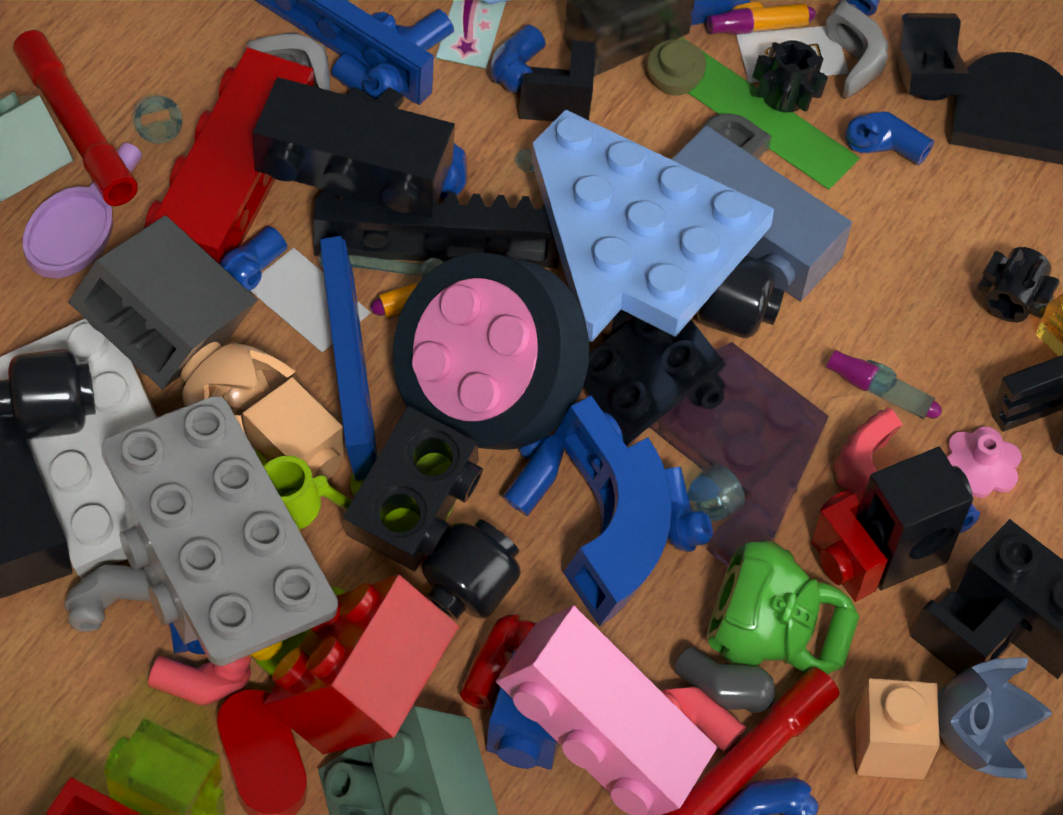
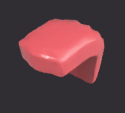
M886 407L885 410H880L877 414L868 418L866 423L859 425L856 431L848 436L846 443L841 446L833 468L836 474V483L845 491L849 490L854 494L866 488L870 474L878 471L873 463L872 454L886 446L890 438L903 425L892 408Z

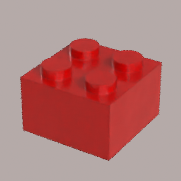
M400 574L372 584L365 582L352 591L337 595L338 607L335 617L311 628L299 648L290 651L273 672L272 680L276 685L263 706L323 755L394 738L459 627Z

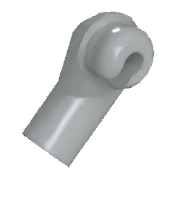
M100 566L69 589L64 607L69 611L68 622L71 627L81 632L97 630L105 619L104 610L118 599L151 602L148 587L153 586L145 568L134 570L129 566Z

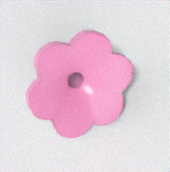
M980 427L973 433L957 432L950 438L948 443L950 455L947 458L952 466L959 467L965 473L969 480L973 497H987L993 490L1006 493L1015 487L1018 481L1016 469L1022 459L1021 452L1014 444L1003 441L997 430L991 427Z

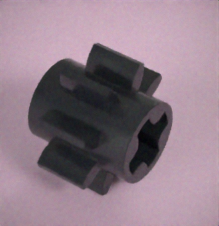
M790 40L781 44L773 42L768 56H758L752 75L754 79L760 81L756 93L757 97L763 98L767 105L780 112L790 113L799 109L804 112L808 111L812 97H822L828 79L826 74L820 72L824 58L817 56L812 47L800 41Z
M1016 247L1010 251L1007 257L998 251L992 254L982 272L984 276L977 288L987 293L985 297L986 306L995 316L1008 322L1017 323L1024 321L1029 313L1040 319L1043 318L1054 298L1053 294L1060 281L1050 276L1052 267L1043 254L1032 248Z

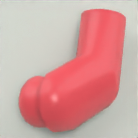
M160 655L151 669L148 687L197 705H209L245 687L252 674L249 667L251 656L248 655L224 666L208 662L195 668Z
M697 687L661 690L724 753L734 747L746 731V726Z

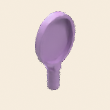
M123 143L117 150L131 173L142 159L141 152L130 143ZM93 181L90 187H72L55 193L32 214L23 234V252L28 266L36 274L55 279L69 277L90 265L104 250L113 229V213L111 206L105 203Z

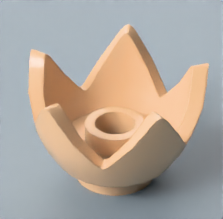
M212 342L195 353L181 372V379L186 383L182 392L184 407L212 396H218L225 399L231 409L246 411L271 393L262 370L272 371L286 378L296 371L260 349L238 343H231L222 347L218 342Z

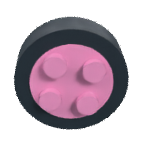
M470 253L457 256L445 261L429 272L417 284L404 304L396 326L393 344L395 378L406 407L410 406L477 441L478 448L510 450L525 447L539 441L555 430L563 422L570 406L577 402L585 382L589 362L587 326L580 306L569 288L556 275L538 264L491 253Z

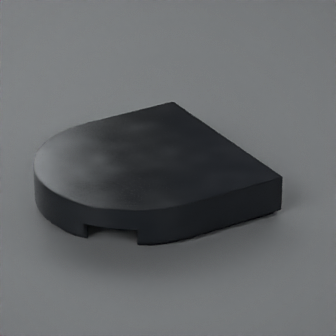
M1016 52L993 53L973 62L967 68L970 73L967 95L955 96L949 144L1063 165V76L1048 63L1036 57Z

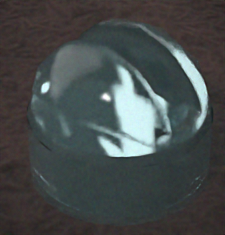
M159 94L148 95L142 98L133 109V127L137 134L148 142L155 144L169 142L178 135L182 127L183 119L179 106L166 96ZM168 109L170 119L142 125L141 116Z
M719 464L712 465L697 475L691 482L687 494L689 501L696 502L692 507V511L705 512L711 522L728 518L741 509L745 502L744 492L738 479L729 469Z

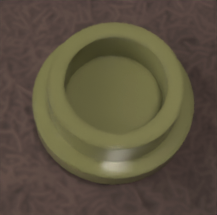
M672 39L661 42L652 49L648 58L647 68L650 78L659 90L669 95H683L692 91L702 81L705 75L706 59L702 51L691 42Z

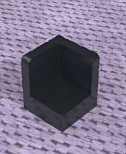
M572 40L569 70L531 67L533 73L523 74L519 119L554 122L565 110H568L589 120L594 83L596 42Z
M950 592L939 604L934 600H930L923 607L911 638L952 671L959 674L965 669L984 661L1000 658L1013 644L1027 614L1005 598L989 616H986L959 593Z

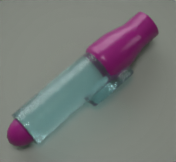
M838 350L833 352L826 368L838 373L850 384L862 391H868L924 420L926 417L931 419L938 418L942 413L941 406L935 401L936 397L898 379L896 372L884 364L851 357Z

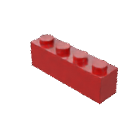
M247 47L236 68L229 67L225 71L220 83L219 99L212 112L205 110L200 116L195 130V143L187 156L181 154L177 158L170 176V188L163 201L155 200L151 205L145 220L144 229L166 215L218 264L223 255L228 251L241 247L276 180L268 174L255 171L253 131L276 78L279 77L314 86V68Z

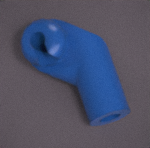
M345 53L336 61L332 69V76L350 90L357 87L376 98H379L388 87L399 93H402L403 90L401 72L395 66L388 63L369 67L351 53Z
M890 112L859 115L854 117L846 128V140L853 150L864 154L895 150L917 165H920L927 158L935 143L933 139Z
M555 433L547 435L533 444L519 448L522 457L528 459L529 462L502 498L525 516H529L556 480L565 448Z
M788 777L749 783L717 815H817L819 807L815 797L810 795L812 789L808 783L797 777Z

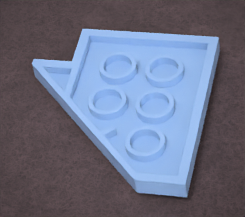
M565 110L532 143L531 161L569 289L583 313L588 338L591 342L620 310L676 337L772 226L774 208L568 110Z

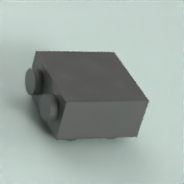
M165 215L97 259L68 303L95 330L103 334L130 359L139 371L148 376L163 390L181 376L186 363L201 348L212 342H218L220 345L227 342L258 299Z

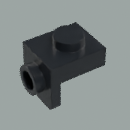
M905 13L902 16L896 67L909 95H916L921 99L931 101L943 100L948 95H967L970 73L957 50L961 25L957 14Z

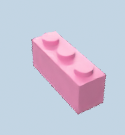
M574 605L537 622L495 681L513 698L516 708L524 716L536 721L562 746L565 756L575 765L586 769L610 793L614 804L629 815H662L680 809L717 749V746Z

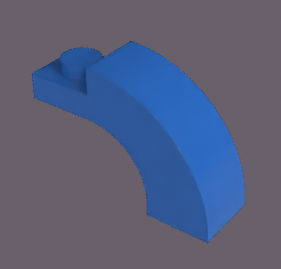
M591 395L570 406L555 435L561 440L563 447L592 488L600 508L601 526L599 536L580 547L563 572L600 627L627 605L659 561L670 530L671 495L664 466L649 437L627 448L623 442L622 432L618 423L610 414L600 409Z

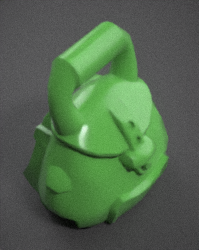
M774 541L750 542L738 547L730 561L712 612L707 640L711 648L721 653L727 661L733 664L757 666L763 661L782 660L785 664H790L805 673L810 668L815 667L830 674L844 667L860 616L851 599L845 593L832 585L817 582L816 578L811 579L795 562L794 556L789 550H785ZM820 604H832L836 608L834 609L819 659H817L808 652L806 646L814 633Z

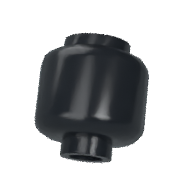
M745 256L697 311L696 316L699 323L740 338L754 336L762 322L774 325L782 303L784 290L773 287L775 282L773 266L768 262Z
M68 349L19 354L10 361L8 379L0 380L1 420L14 419L17 431L26 439L32 440L76 434L84 428L86 416L96 414L89 362L78 363L75 354Z
M478 519L474 525L464 522L455 523L440 540L435 552L424 560V577L433 586L426 597L454 620H458L463 612L476 618H487L493 613L520 577V566L515 559L520 550L507 536L482 519Z

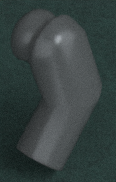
M696 647L687 648L679 656L675 664V673L693 687L701 689L723 708L733 710L746 709L750 712L760 713L771 707L775 700L776 692L772 676L756 665L719 664Z

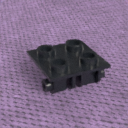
M634 317L589 353L588 369L583 387L589 396L592 395L600 409L615 419L621 429L623 442L625 445H628L686 397L695 406L704 407L705 409H713L719 406L725 397V384L717 372L727 364L691 319L675 337Z

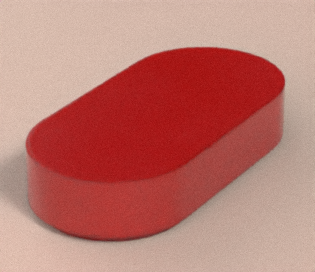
M256 689L237 692L222 704L217 716L219 741L239 802L248 815H295L302 808L307 797V776L291 728L263 706L269 696L268 692Z

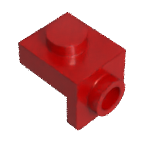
M866 488L854 494L849 490L842 491L830 498L819 511V519L811 541L820 554L821 565L826 575L836 585L842 584L854 602L877 590L888 561L856 518Z

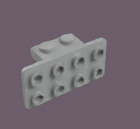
M218 396L206 398L109 436L102 442V458L126 502L127 530L119 533L125 555L134 570L142 567L145 568L153 586L148 587V593L158 619L164 626L173 622L184 645L198 639L209 661L215 665L224 666L335 617L338 607L337 597L225 399Z

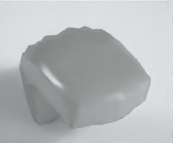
M842 0L836 4L828 16L826 26L829 38L837 42L858 60V63L845 80L842 97L847 99L868 86L882 74L889 55L887 53L888 41L883 36L882 29L877 22L865 15L854 4H848L846 0Z
M288 32L249 40L244 47L242 55L246 48L249 47L314 68V87L330 91L328 57L324 46L317 43L313 37Z

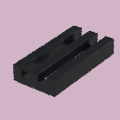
M1063 355L1002 378L992 413L993 419L1002 432L1063 410Z

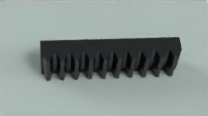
M323 189L319 198L315 197L314 256H322L320 239L341 236L342 240L345 239L350 258L444 263L464 254L491 253L529 261L544 268H558L559 252L545 205L543 204L541 209H534L529 196H522L517 207L510 208L505 196L498 195L493 205L487 207L484 205L480 194L473 193L467 205H460L455 192H449L442 204H436L432 218L412 212L400 213L385 205L355 197L337 199L336 195Z

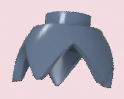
M998 658L984 661L957 674L948 685L941 688L938 692L939 736L942 737L947 748L970 768L996 777L1026 779L1028 777L1025 766L1016 758L1005 742L1045 721L1052 715L1051 710L1040 701L1007 682L1012 676L1026 669L1029 658Z

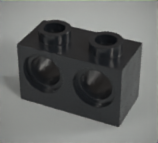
M408 406L342 518L346 536L415 572L423 557L430 556L435 552L440 540L451 528V524L446 522L445 519L456 500L458 499L466 503L480 481L483 468L477 465L479 461L478 442ZM430 453L442 454L451 461L450 467L444 473L436 476H428L421 473L416 468V464L423 456ZM406 508L414 511L419 516V520L411 530L399 533L393 532L384 526L385 517L395 509Z

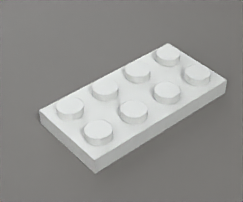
M82 319L0 357V380L8 379L10 361L19 354L68 349L75 354L78 363L89 362L96 414L87 415L84 428L76 434L32 440L26 439L66 539L72 566L81 580L100 566L115 565L127 559L119 536L120 532L127 530L126 502L102 458V442L109 436L157 418L135 364L103 334L95 330L86 319Z

